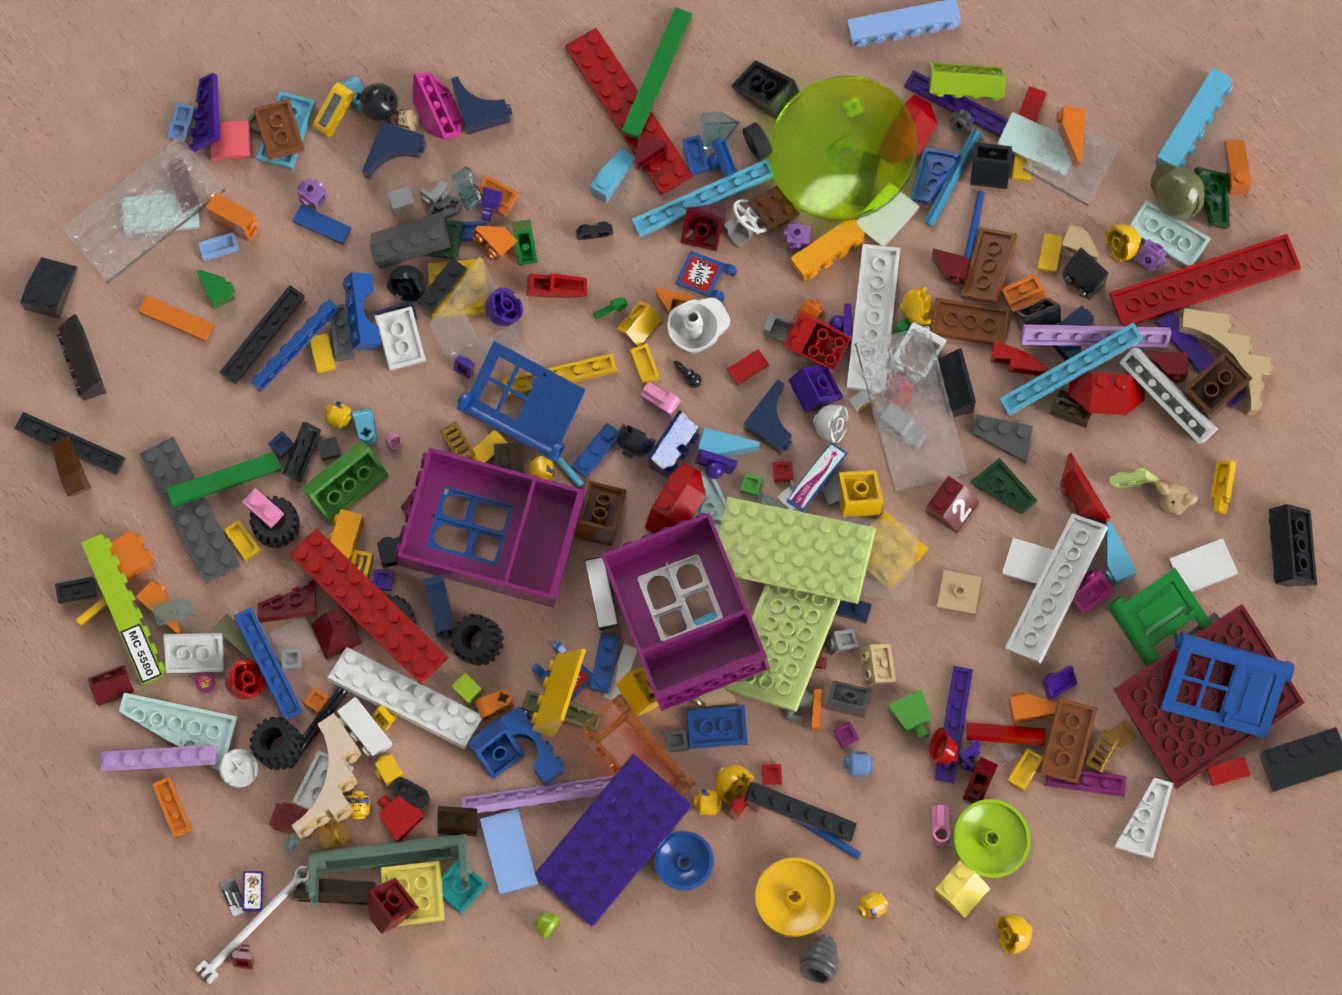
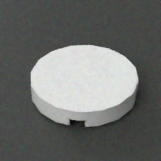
M244 749L229 751L222 757L219 764L220 777L224 783L234 788H242L251 784L257 777L259 769L256 758Z

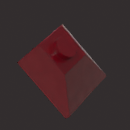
M712 205L687 208L680 243L717 252L727 209Z
M341 606L325 612L311 624L326 659L344 652L346 647L351 649L361 644L349 614Z
M396 877L367 891L369 917L381 934L394 929L419 909Z

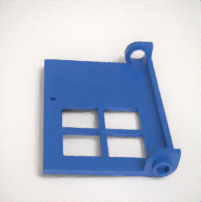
M493 341L471 391L459 397L457 410L469 413L543 453L551 461H557L564 452L565 444L562 441L586 389L497 341ZM499 357L516 365L507 385L490 377ZM520 368L537 376L528 397L511 388ZM488 381L505 389L496 409L479 401ZM508 392L526 400L517 420L500 412Z
M1181 631L1174 641V647H1176L1178 655L1160 709L1266 738L1284 683H1289L1293 677L1294 664L1287 660L1281 661L1188 635ZM1191 653L1211 658L1204 680L1184 675ZM1215 660L1235 665L1228 687L1208 682ZM1182 679L1202 684L1195 706L1176 701ZM1206 686L1226 691L1219 713L1200 708Z

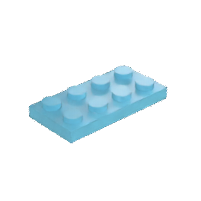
M279 91L276 102L290 99L303 142L316 102L312 99ZM262 140L257 160L293 170L298 153L269 161Z

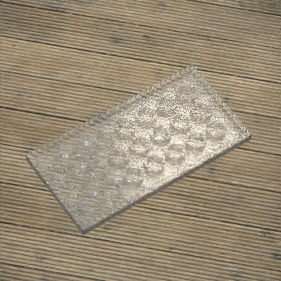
M178 136L66 224L62 230L108 284L205 208L215 192L221 195L225 192V189L183 139Z
M929 326L855 343L893 491L896 492L945 480L947 476L953 478L968 474Z

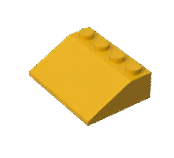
M581 648L559 653L554 660H550L547 669L550 671L549 677L545 676L542 688H545L543 695L539 694L536 703L539 706L538 712L533 713L530 722L533 723V731L553 738L564 721L586 649Z

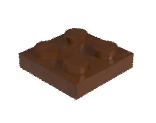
M778 186L759 194L747 203L770 232L796 219L800 214Z

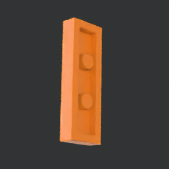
M169 776L153 783V789L173 837L177 838L193 831L171 777Z

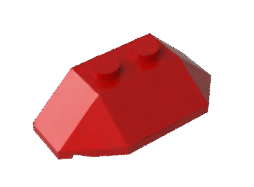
M914 94L904 104L888 130L877 155L882 156V159L893 165L919 156L938 126L931 103Z
M1090 372L1069 382V397L1074 399L1088 413L1127 416L1145 400V388L1132 375Z
M1072 452L1069 453L1059 487L1062 495L1068 497L1070 501L1069 506L1073 513L1099 523L1107 524L1110 521V515L1080 468Z
M684 462L671 474L651 507L645 525L647 530L655 534L662 528H671L680 521L693 519L706 497L701 471Z

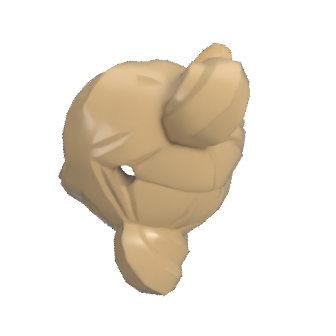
M1159 481L1156 483V490L1160 493L1159 505L1167 513L1181 515L1188 506L1198 501V496L1191 494L1186 486L1175 482L1167 484Z

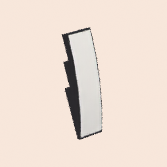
M602 557L586 559L585 564L599 631L618 627L607 570Z

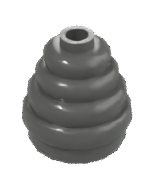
M822 935L817 937L800 957L799 972L803 977L812 982L829 983L838 972L837 944L831 936Z

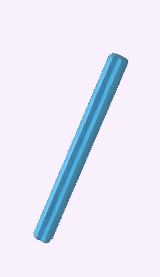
M972 129L960 151V159L946 178L924 220L928 226L933 227L974 150L975 142H978L981 136L979 130Z

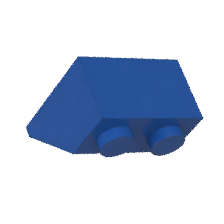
M498 719L471 738L467 743L493 779L525 756L507 728Z

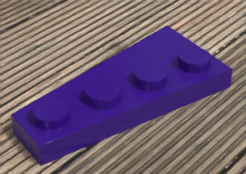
M213 72L199 79L196 96L198 107L193 115L196 121L195 127L191 128L190 135L193 137L192 144H189L188 151L192 153L220 140L218 75Z

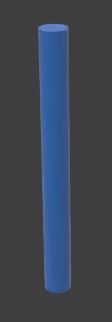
M984 191L977 192L964 256L969 257L970 261L982 210Z
M797 822L856 859L860 857L861 852L840 839Z

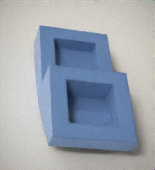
M176 103L167 138L186 142L193 121L195 106Z

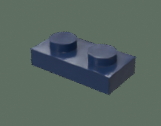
M860 600L858 604L840 601L835 615L867 624L872 604Z

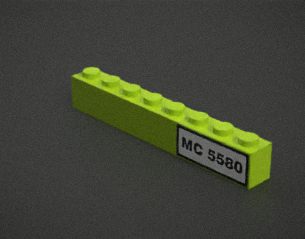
M102 533L81 542L141 684L144 686L165 677L163 674L166 671L162 660L158 662L155 655L158 654L155 643L150 644L148 636H151L147 625L143 626L140 619L143 618L140 608H135L132 602L136 600L132 590H127L125 583H128L125 573H120L117 567L121 565L116 554L112 555L110 548L113 545L109 536L105 538Z

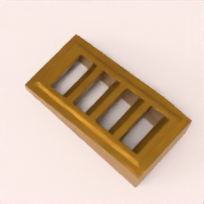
M456 421L440 430L443 439L453 454L458 455L460 452L468 449L467 452L459 456L469 459L476 456Z
M1104 729L1085 764L1103 773L1121 738ZM1104 736L1115 741L1112 745L1103 740ZM1102 743L1111 748V750L1107 751L1099 747V745ZM1098 750L1106 754V759L1096 754V751ZM1095 757L1102 761V766L1092 761V758Z

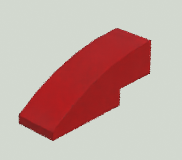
M531 273L527 277L526 296L546 298L586 297L587 278L553 273L549 276Z
M993 343L991 362L1009 365V372L1040 376L1048 371V367L1030 354L1006 344Z

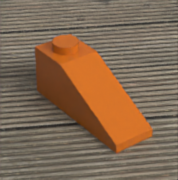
M1063 106L1057 112L1056 123H1058L1059 133L1073 167L1078 168L1082 163L1086 109Z
M1244 140L1225 141L1229 195L1248 194L1251 183Z
M151 580L136 596L137 600L175 634H182L170 599L165 592L167 589L160 582L156 584Z
M1024 692L1015 693L1009 699L1013 724L1053 718L1057 702L1031 694L1024 695Z

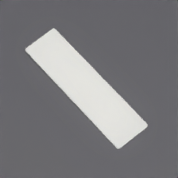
M626 644L623 645L612 674L609 693L604 694V698L615 702L619 701L621 693L616 684L630 672L638 652L636 648Z

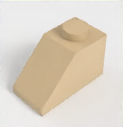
M1069 225L1062 243L1061 252L1074 256L1082 247L1097 261L1099 253L1088 231H1085L1083 227L1078 225Z
M720 688L692 699V701L698 706L702 704L704 707L734 704L735 697L724 688Z

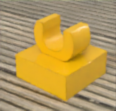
M381 705L376 709L372 718L385 732L396 720L397 715L392 716Z

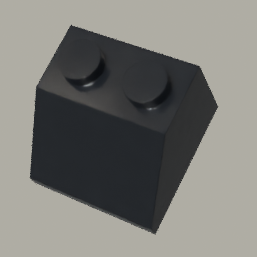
M1081 247L1065 266L1062 275L1069 285L1072 284L1077 288L1080 296L1090 300L1105 286L1108 272Z
M1047 298L1015 310L1021 332L1023 324L1056 325L1060 323V304L1051 298Z

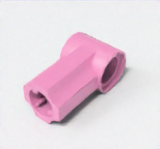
M650 382L646 384L640 395L668 417H671L681 402L675 394L668 391L666 393Z
M936 805L932 806V841L936 846L943 847L948 844L951 834L949 806ZM939 832H943L946 835V838L942 840L938 839L936 837V834Z

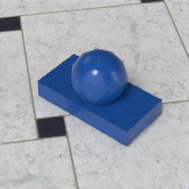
M725 139L711 141L714 152L709 155L707 160L710 168L714 170L721 169L724 177L736 173L737 169Z

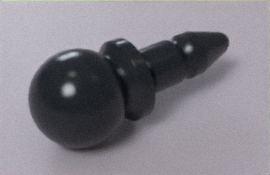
M678 361L673 362L676 369L684 375L683 379L687 380V384L690 387L697 388L701 385L702 378L699 374L694 373L692 369L688 370Z

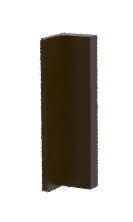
M319 879L318 903L368 905L367 891L376 887V883L371 881ZM301 883L296 887V891L294 890L293 899L296 902H311L309 892H306L305 883Z

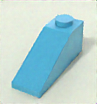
M621 148L601 169L590 185L591 194L607 203L634 164L635 156Z
M704 427L698 454L702 449L724 457L757 452L760 449V442Z
M1110 521L1106 525L1108 529L1106 531L1105 575L1107 580L1116 586L1134 578L1137 571Z

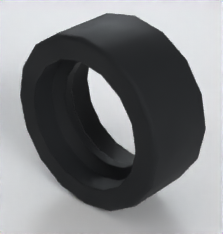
M755 122L743 128L744 139L756 159L761 160L772 154L771 144L758 123Z

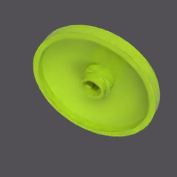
M984 799L971 804L958 816L953 827L952 843L958 860H961L965 866L972 871L974 870L980 877L996 879L1015 872L1025 862L1030 850L1031 836L1025 818L1015 807L1001 800Z

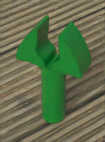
M619 297L611 300L610 305L593 313L594 318L599 319L615 310L620 312L628 306L626 299Z

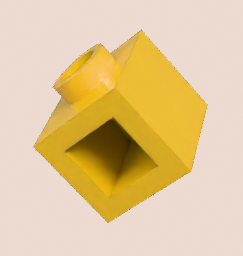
M386 754L377 759L378 762L375 763L377 769L374 772L380 781L382 779L385 781L387 787L393 785L397 779L405 778L392 754L389 756Z

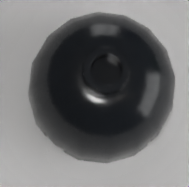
M375 83L365 87L360 97V103L365 108L363 110L364 114L373 121L385 120L393 115L398 104L395 91L384 83Z
M411 265L397 267L392 271L387 282L389 292L394 296L396 294L403 296L401 300L404 301L419 300L421 295H423L426 285L423 273Z
M624 423L617 435L618 446L624 450L622 454L631 459L633 456L643 457L647 455L656 442L652 437L650 439L646 438V433L630 425L626 427Z

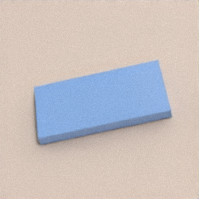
M518 809L481 818L480 821L500 895L538 885Z

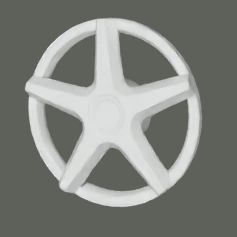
M737 200L733 204V212L737 218L736 222H740L744 227L757 234L765 232L767 227L758 228L756 222L762 224L763 222L751 207L745 210L739 205L740 202L748 203L749 200ZM737 209L743 214V216H739ZM745 221L750 222L752 227L745 223Z

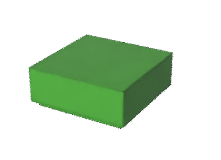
M744 473L740 493L758 497L763 477Z

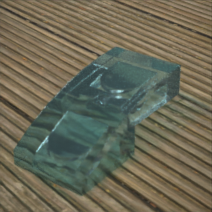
M465 166L453 175V180L463 206L466 210H470L481 202L479 186L473 183L471 169Z
M190 597L151 606L158 626L196 616Z
M317 828L309 836L303 838L310 841ZM296 832L283 845L284 849L291 854L301 840Z

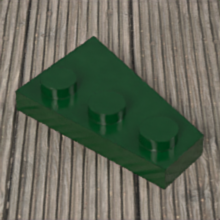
M1201 167L1195 168L1194 173L1203 182L1204 207L1209 225L1222 229L1229 228L1228 174Z
M1000 458L970 481V484L1021 514L1037 503V499Z

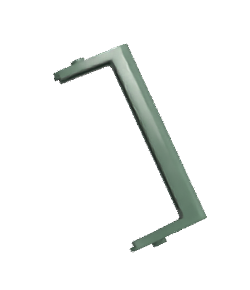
M466 834L309 851V880L305 881L306 892H309V898H311V908L318 906L320 874L459 858L462 888L470 890L469 874H473L472 863L468 862Z

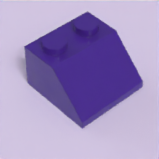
M823 365L802 368L788 379L805 412L817 411L843 398L829 369Z

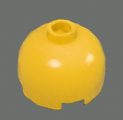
M1123 223L1114 225L1106 230L1105 244L1109 245L1112 251L1110 256L1119 263L1136 256L1141 247V236L1133 226Z
M927 287L911 289L905 294L903 303H900L901 314H904L910 323L915 322L918 325H927L932 322L929 319V313H933L931 296L926 295L925 292Z
M740 765L723 767L718 772L715 781L716 792L726 804H731L736 796L740 798L745 791L747 792L749 783L755 777L745 767Z
M1009 914L997 918L995 929L999 928L1001 938H997L1003 951L1006 954L1012 953L1013 955L1025 950L1031 941V925L1022 916L1017 914Z

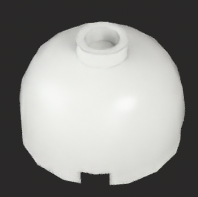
M830 404L820 409L813 419L818 436L825 441L839 443L847 429L843 428L844 421L848 422V411L846 407Z

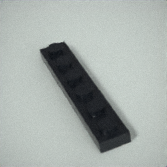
M289 285L221 369L220 374L236 385L305 299V296Z
M25 412L22 413L15 426L16 431L49 446L69 436L79 459L116 476L126 460L125 457Z
M755 782L749 783L744 799L748 803L847 842L852 841L857 825L856 822Z

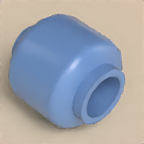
M851 751L849 756L844 758V769H847L850 776L866 777L869 773H872L873 757H870L868 752Z

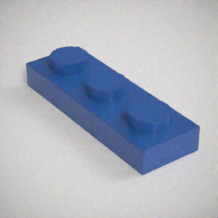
M606 423L572 463L571 468L584 478H587L616 444L619 431L609 423Z
M604 633L600 634L589 690L605 694L609 693L620 637Z

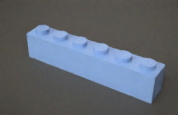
M944 0L848 19L847 29L851 47H864L870 43L880 44L890 39L900 40L905 36L916 37L926 32L936 33L941 29H955L960 26L961 16L957 0Z

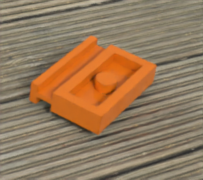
M485 175L473 199L480 203L484 187L502 191L503 196L499 211H495L507 217L519 192Z
M1036 274L1001 289V293L1013 315L1015 310L1047 299V295Z

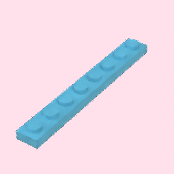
M765 159L632 219V223L639 237L645 236L685 218L686 209L689 207L714 205L775 178L776 174L769 160Z
M1133 322L1001 397L1000 400L1010 416L1143 341V338Z

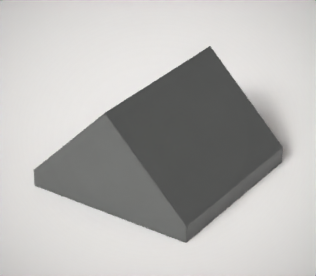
M833 680L826 710L865 718L871 689Z

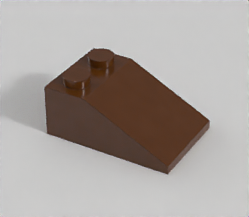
M1225 351L1184 388L1183 393L1211 420L1253 378Z
M589 481L574 537L612 546L626 489Z

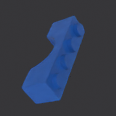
M351 272L344 278L343 288L346 294L345 305L348 310L347 322L350 326L352 350L373 351L381 345L379 326L370 322L363 310L364 298L374 292L372 273Z
M520 706L503 716L500 722L507 728L513 739L526 738L536 745L538 757L533 765V769L543 784L547 785L564 773L562 767L565 765L559 756L555 758L551 752L554 750L548 740L543 741L541 738L542 733L532 730L533 725L529 721L531 716L527 710L524 709L522 711Z

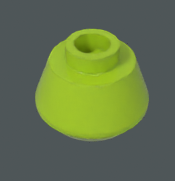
M548 912L544 915L540 913L535 924L537 925L536 930L542 938H549L560 921L559 916Z

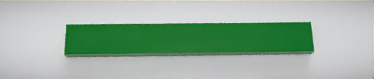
M675 7L622 128V134L639 139L692 18V13Z

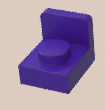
M977 740L968 746L958 758L960 761L959 765L965 771L969 770L971 773L974 771L975 765L969 759L971 758L973 761L981 753L979 751L981 744Z

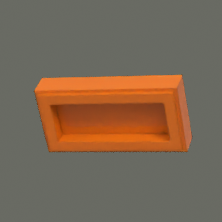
M814 689L811 730L814 732H818L820 728L821 689Z

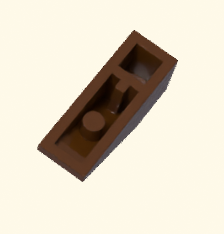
M69 436L52 443L51 447L59 477L67 496H76L91 489Z

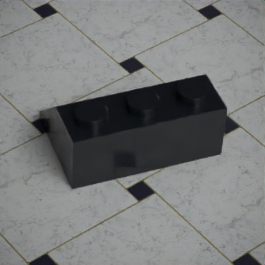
M959 348L939 358L938 364L935 366L937 377H941L942 380L940 384L942 395L945 394L947 399L945 401V408L947 412H950L951 418L974 413L976 404L962 348Z

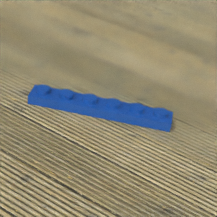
M330 299L322 303L315 315L310 316L306 320L305 325L293 334L292 339L281 346L278 354L270 358L266 366L254 375L251 383L262 392L338 312V307Z
M252 607L234 615L237 625L284 719L288 720L302 713L303 710Z

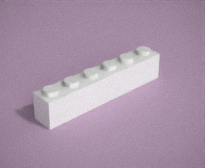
M1139 348L1131 349L1119 362L1198 444L1206 442L1218 430Z

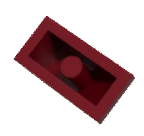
M933 248L932 260L943 278L950 284L963 285L970 258Z
M1149 351L1148 358L1172 382L1186 380L1188 375V352Z
M980 757L962 799L971 803L983 800L999 764Z

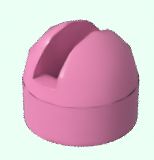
M392 432L385 438V442L391 449H397L402 443V438L397 433Z

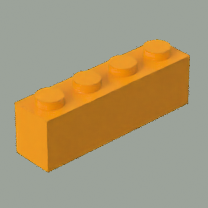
M851 216L792 256L790 264L803 281L806 279L810 280L822 268L827 269L830 267L835 259L845 257L850 249L853 247L858 248L862 245L865 233Z
M340 509L339 514L335 515L333 522L335 528L333 532H330L328 540L351 561L364 523V517L362 514Z

